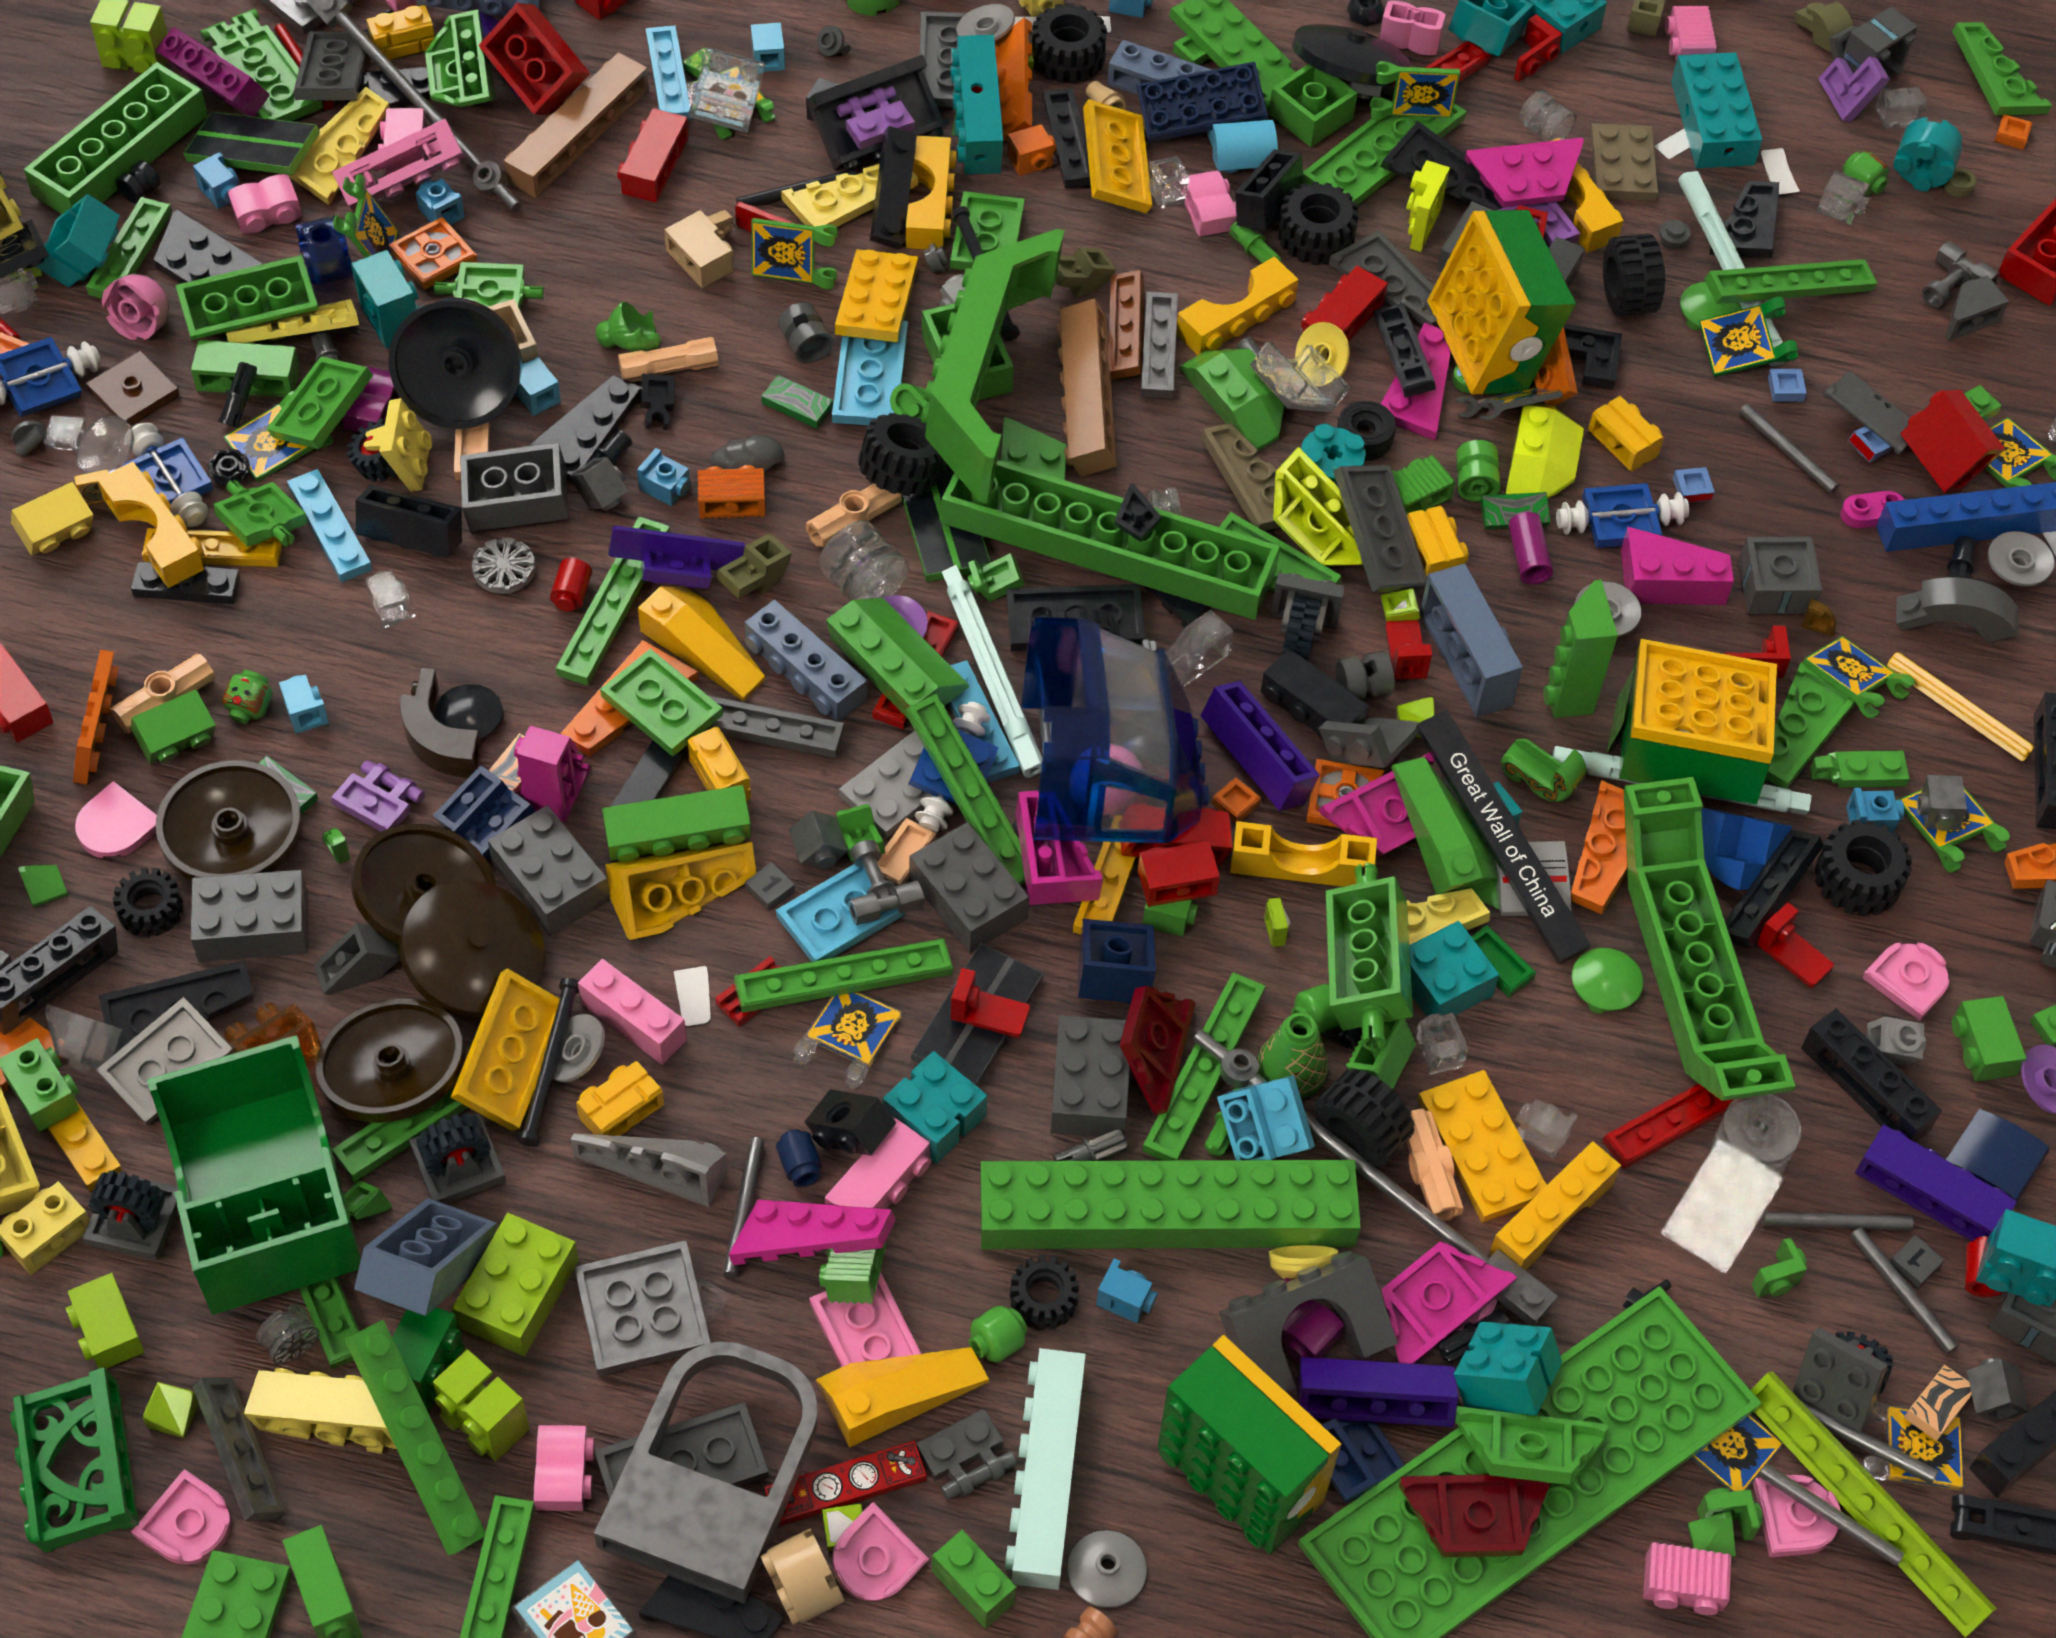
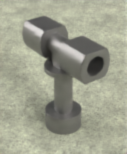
M1947 241L1938 250L1935 261L1948 269V276L1942 281L1933 280L1922 289V298L1929 306L1938 308L1949 299V290L1956 284L1963 285L1968 280H1976L1988 275L1996 285L2000 272L1984 262H1980L1977 265L1965 258L1967 251L1953 242Z
M864 840L851 848L850 854L855 866L865 869L871 883V887L866 895L850 899L849 911L856 926L879 920L880 913L897 908L899 913H904L923 907L925 898L918 881L895 886L893 881L884 880L877 863L882 855L875 840Z

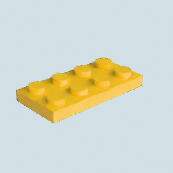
M1088 99L1083 106L1092 198L1147 214L1152 207L1142 115Z
M856 249L835 322V335L898 342L918 268V256H909L903 253L876 252L870 249Z
M508 968L500 972L451 1098L512 1132L519 1129L535 1090L560 998Z
M1485 1070L1419 1093L1417 1101L1421 1108L1432 1112L1442 1145L1448 1146L1453 1158L1454 1171L1482 1223L1524 1208L1547 1186Z

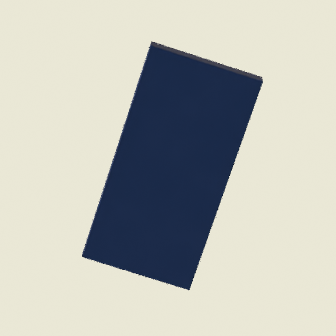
M1255 61L1136 84L1148 143L1213 130V124L1267 120V110Z

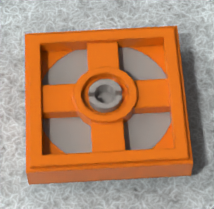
M443 217L389 244L390 252L424 290L435 285V281L441 282L458 273L461 262H478L477 254Z
M1316 759L1315 770L1319 773L1320 777L1310 794L1306 822L1338 828L1322 816L1319 809L1323 805L1383 776L1385 770Z

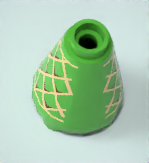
M1295 1013L1289 1016L1262 1045L1257 1057L1259 1064L1257 1073L1266 1081L1294 1075L1301 1099L1316 1094L1324 1085L1329 1072L1328 1057L1318 1026L1314 1019L1306 1013Z

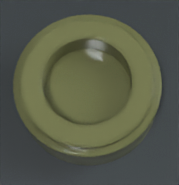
M1956 168L1952 179L1944 184V189L1954 197L1965 198L1973 193L1977 180L1975 175L1969 170Z

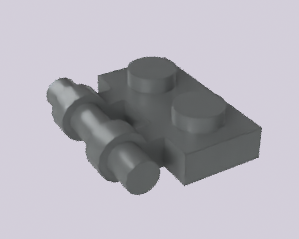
M985 1408L916 1443L919 1455L934 1482L946 1475H949L952 1481L940 1487L947 1501L958 1495L962 1497L974 1492L973 1487L989 1479L995 1481L1005 1475L1004 1471L1017 1465L1010 1451L998 1457L993 1454V1451L1003 1446V1439ZM977 1459H980L983 1464L968 1473L962 1470V1467Z

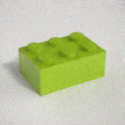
M507 1212L452 1307V1312L456 1315L458 1327L525 1357L570 1278L574 1267L579 1262L576 1242Z

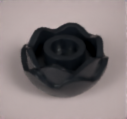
M1350 0L1347 13L1350 14V19L1353 22L1367 27L1380 21L1381 16L1384 14V6L1381 0Z
M237 449L219 450L208 463L210 477L223 486H227L228 482H233L234 479L239 483L243 482L250 471L248 457Z

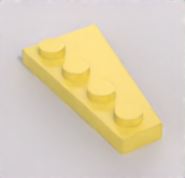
M365 87L358 94L357 100H351L319 130L320 134L295 173L289 175V177L330 205L340 190L332 171L361 157L379 129L380 122L386 118V108H390L389 103Z

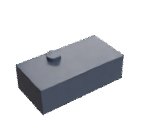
M1466 564L1428 574L1419 614L1475 717L1513 706L1523 666L1509 643L1506 629L1499 625Z
M427 1198L364 1247L354 1290L426 1316L470 1278L494 1236L497 1223Z

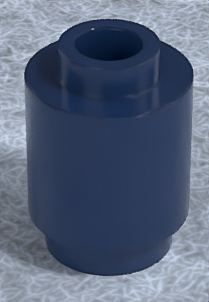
M800 1129L785 1132L777 1142L776 1150L787 1179L792 1181L795 1187H806L816 1183L822 1176L820 1171L822 1163L811 1134Z

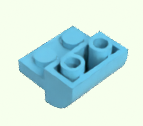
M1273 120L1213 124V130L1207 131L1208 138L1213 147L1212 158L1218 171L1234 173L1239 171V169L1252 168L1256 170L1274 149L1278 150Z
M1294 1075L1268 1082H1260L1217 1097L1236 1160H1272L1276 1157L1315 1147Z

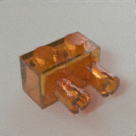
M266 1003L265 1006L269 1012L262 1006L256 1011V1019L261 1023L260 1025L249 1030L243 1022L239 1021L234 1023L238 1031L230 1025L224 1033L225 1039L232 1044L235 1053L297 1035L306 1063L317 1057L321 1046L313 1021L295 1004L280 1011L274 1003Z

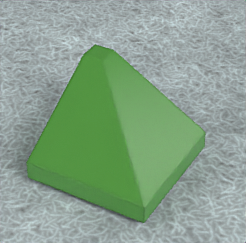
M33 865L18 868L33 908L68 895L57 865Z
M361 1180L357 1181L344 1194L349 1215L356 1220L387 1211L392 1207L380 1189Z
M1731 1511L1687 1524L1693 1549L1697 1548L1698 1550L1713 1551L1715 1553L1721 1552L1723 1554L1729 1553L1731 1558L1736 1557Z

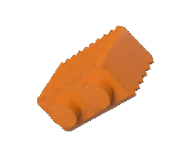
M745 465L739 469H722L718 466H712L706 470H698L699 517L701 519L706 517L708 519L712 517L715 519L721 517L723 519L724 517L731 518L732 516L734 518L739 516L741 518L745 516L748 518L751 516L755 518L757 516L764 517V468Z

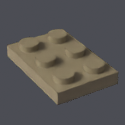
M1592 123L1590 140L1593 177L1596 186L1605 193L1607 199L1656 201L1658 185L1652 126Z

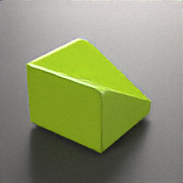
M1433 697L1398 705L1396 707L1397 720L1420 723L1434 716ZM1419 733L1415 736V738H1421Z
M157 1382L143 1414L146 1427L151 1430L185 1438L199 1405L197 1397L193 1391Z

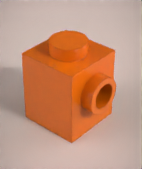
M1042 124L1008 134L1007 156L1019 176L1053 166V153L1056 152V143L1053 136L1047 134Z

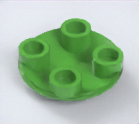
M1706 282L1691 285L1683 292L1680 299L1681 311L1687 318L1686 324L1693 330H1701L1699 320L1742 309L1739 302L1716 304Z
M1597 948L1584 953L1575 962L1571 974L1572 983L1577 994L1588 1004L1591 1011L1599 1014L1629 1007L1638 1000L1643 989V976L1636 962L1625 953L1611 948Z

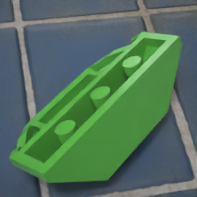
M478 9L448 16L444 22L445 26L437 33L425 52L431 99L458 107L496 100L491 61L478 46L485 38Z
M1250 348L1206 350L1180 366L1181 372L1226 424L1232 423L1258 451L1279 439L1285 405L1252 369V367H1267Z

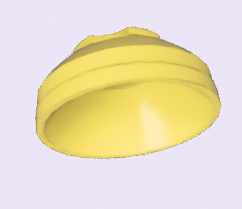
M1319 1245L1279 1247L1269 1251L1270 1266L1283 1279L1289 1278L1293 1280L1298 1278L1297 1273L1302 1269L1311 1266H1319L1320 1269L1332 1263L1331 1258L1338 1254V1250Z

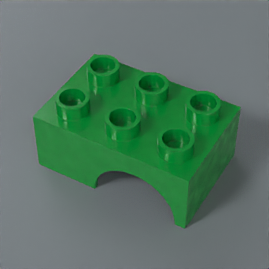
M297 1035L147 1079L177 1180L179 1191L174 1192L192 1270L212 1315L359 1270L361 1255L314 1084Z

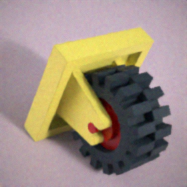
M401 398L389 400L386 421L378 419L377 424L370 421L366 429L361 426L358 429L360 434H353L351 437L354 443H348L347 448L350 450L347 451V456L366 480L370 479L372 482H376L379 478L381 481H385L388 474L391 477L398 475L410 492L422 490L424 478L428 472L429 450L432 448L431 435L422 427L415 413L407 407Z

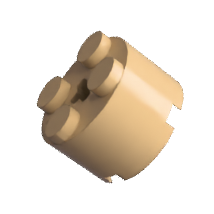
M810 1528L767 1549L766 1553L760 1555L793 1625L799 1622L802 1624L845 1602Z

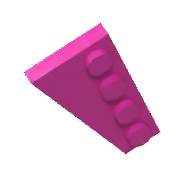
M1424 323L1417 338L1434 378L1436 390L1405 398L1395 376L1381 405L1385 406L1393 414L1396 426L1435 440L1451 351L1442 330Z
M758 1199L736 1239L729 1257L733 1265L746 1264L747 1258L762 1257L764 1262L779 1260L780 1254L797 1252L801 1258L815 1256V1253L833 1248L834 1253L879 1249L883 1247L896 1219L891 1209Z

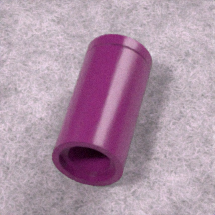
M1523 512L1515 515L1509 520L1508 527L1521 581L1526 584L1543 583L1551 578L1553 568L1541 518L1534 512Z

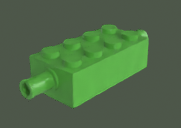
M1365 863V874H1363L1362 864L1355 868L1356 884L1326 890L1330 1008L1342 1031L1362 1027V1046L1367 1050L1374 1051L1375 1039L1377 1040L1379 1050L1386 1045L1384 1023L1413 1017L1407 900L1395 876L1377 880V867L1374 864Z

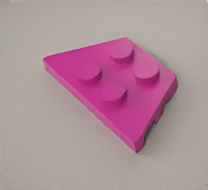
M1582 137L1466 150L1465 160L1468 164H1473L1481 175L1480 180L1487 188L1493 191L1495 199L1502 207L1564 201L1584 140Z
M1430 752L1421 756L1425 757L1431 766L1435 762ZM1393 771L1323 805L1319 809L1322 816L1348 835L1377 838L1376 856L1378 857L1416 839Z
M1441 1241L1438 1242L1381 1289L1385 1308L1398 1344L1394 1345L1398 1363H1417L1517 1280V1277L1513 1273L1491 1266L1473 1255H1466L1459 1252L1457 1248Z

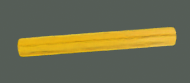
M1896 652L1889 659L1887 667L1895 673L1910 675L1915 681L1913 686L2018 760L2025 761L2033 752V744L1902 653Z

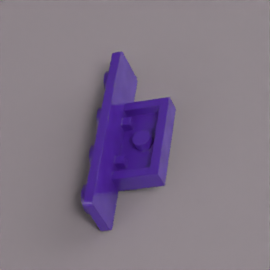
M614 526L608 555L610 557L641 561L642 580L651 581L656 584L683 585L688 588L699 587L709 589L711 570L718 571L719 568L743 556L746 545L744 542Z

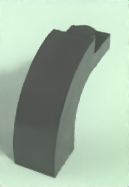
M1958 577L1930 579L1922 581L1921 591L1897 597L1896 624L1902 631L1938 621H1958L1974 627L1987 643L2019 635V608L2015 602L1999 588L1982 581Z

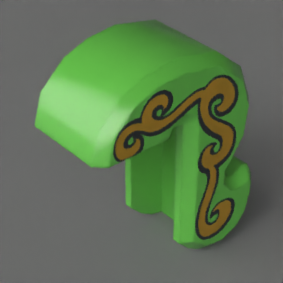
M1517 739L1500 760L1503 772L1515 782H1520L1522 779L1525 780L1534 793L1552 802H1563L1585 778L1587 772L1586 763L1576 749H1573L1566 760L1561 763L1529 739Z

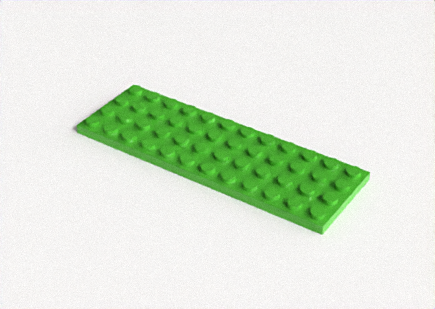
M1659 1286L1561 1355L1562 1364L1552 1385L1547 1386L1548 1393L1537 1416L1608 1424L1607 1439L1570 1485L1550 1484L1522 1556L1443 1558L1399 1488L1400 1477L1489 1474L1459 1427L1300 1538L1298 1546L1370 1638H1444L1757 1411L1762 1403Z

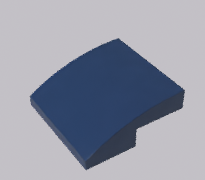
M480 765L436 811L433 817L447 830L460 835L474 845L488 862L491 859L488 840L535 813V809L530 803L510 790L500 778Z
M1979 1109L1946 1160L1957 1167L1969 1170L1976 1178L1988 1185L2002 1189L2009 1197L2018 1202L2049 1153V1146L2021 1127L1997 1115Z
M1334 1418L1322 1425L1341 1443L1330 1481L1345 1503L1356 1500L1404 1466V1463L1376 1422L1337 1421Z

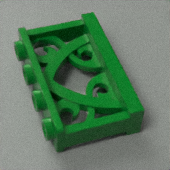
M103 1367L90 1371L89 1376L25 1396L21 1394L13 1397L14 1411H11L10 1419L15 1433L18 1434L19 1447L15 1448V1458L23 1472L24 1483L20 1484L19 1489L21 1499L28 1511L29 1520L24 1522L28 1541L36 1545L44 1553L54 1551L55 1548L118 1528L126 1530L138 1526L139 1520L118 1380ZM92 1395V1398L80 1404L73 1411L67 1404V1402ZM51 1407L61 1409L65 1417L61 1422L52 1416H45L49 1420V1425L44 1430H38L37 1416L42 1410ZM83 1424V1427L88 1431L90 1425L96 1424L97 1432L91 1437H86L82 1434L79 1427ZM71 1435L87 1448L100 1449V1456L91 1461L84 1469L78 1488L60 1480L50 1471L59 1451ZM97 1472H103L104 1481L100 1484H95L92 1480V1491L88 1490L92 1476ZM46 1487L53 1493L47 1496ZM72 1503H75L76 1511L71 1521L67 1525L58 1528L52 1527L49 1515L51 1509L60 1507L61 1512L58 1517L63 1519L70 1512ZM86 1507L108 1508L109 1512L84 1519Z

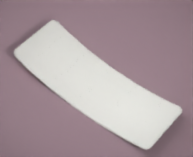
M1784 149L1762 150L1761 155L1770 182H1780L1779 194L1799 192L1800 190L1789 169Z

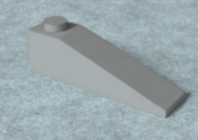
M574 1133L571 1138L574 1157L709 1208L728 1171L726 1153L711 1143L700 1144L692 1140Z

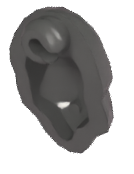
M751 435L748 438L729 440L726 445L712 453L710 463L712 466H718L722 469H739L742 466L750 465L755 468H764L765 472L773 465L780 464L785 458V453L781 444L774 438L766 435Z

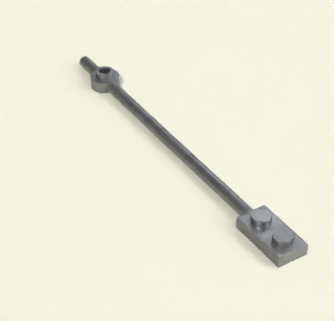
M305 0L332 29L339 23L416 108H424L425 117L431 124L443 120L440 114L347 15L353 8L347 0ZM452 129L465 156L464 160L474 169V185L485 194H497L512 212L518 211L522 203L505 186L506 173L503 168L493 161L483 162Z
M1202 1029L1194 1036L1193 1041L1222 1063L1220 1074L1228 1085L1243 1088L1266 1081L1257 1073L1259 1064L1251 1052L1244 1049L1229 1051ZM1235 1063H1242L1246 1067H1238ZM1305 1112L1311 1134L1314 1138L1342 1160H1355L1356 1171L1448 1245L1457 1248L1459 1252L1466 1255H1473L1482 1259L1491 1266L1513 1273L1517 1280L1499 1294L1496 1299L1528 1325L1535 1326L1554 1305L1558 1296L1502 1251L1497 1249L1490 1258Z

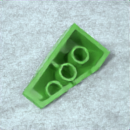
M1421 757L1392 765L1391 768L1435 894L1439 895L1465 890L1498 881L1494 857L1471 819L1427 759Z

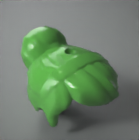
M624 301L614 309L609 320L599 323L595 330L597 341L605 348H613L617 345L631 352L639 350L651 351L658 349L662 343L660 334L655 333L656 327L653 322V311H649L648 314L643 316L637 312L632 304Z

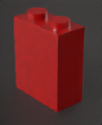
M1961 389L1941 390L1929 399L1930 404L1923 411L1917 412L1908 420L1907 423L1909 425L1900 434L1942 491L1947 493L1962 491L2005 450V447Z

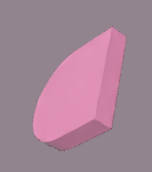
M113 781L81 809L76 819L75 830L81 846L89 854L98 858L117 855L123 857L137 850L156 833L157 815Z
M1899 942L1891 945L1865 971L1862 977L1918 1021H1921L1938 1003L1949 985L1945 959L1932 947L1919 942L1917 944H1901Z
M184 1469L141 1519L139 1525L131 1532L135 1538L168 1561L183 1565L196 1564L209 1559L212 1550L219 1551L225 1544L231 1529V1515L225 1500L216 1490Z
M1787 1475V1477L1841 1511L1835 1495L1813 1481V1478L1804 1475ZM1755 1478L1753 1486L1757 1503H1759L1762 1511V1527L1769 1558L1817 1553L1825 1549L1833 1541L1839 1530L1837 1527L1762 1478Z
M872 1502L838 1538L833 1550L832 1566L838 1583L848 1594L864 1601H879L901 1590L929 1558Z

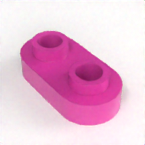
M1894 491L1852 495L1844 501L1840 516L1845 524L1853 528L1875 527L1886 502L1905 499Z

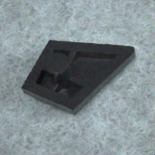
M1132 483L1117 513L1114 525L1141 542L1161 522V516L1135 484Z

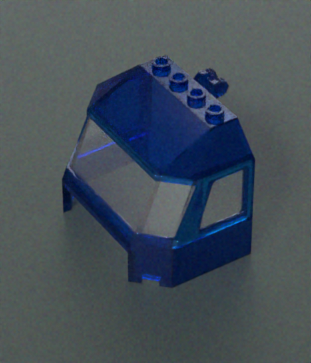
M1035 617L1034 621L1030 622L1021 708L1044 709L1043 722L1050 723V742H1043V757L1033 839L1140 843L1171 842L1200 821L1202 806H1208L1209 787L1208 785H1203L1205 782V763H1199L1202 756L1201 740H1196L1198 737V718H1192L1190 702L1165 649L1152 651L1100 629L1098 623L1085 618Z

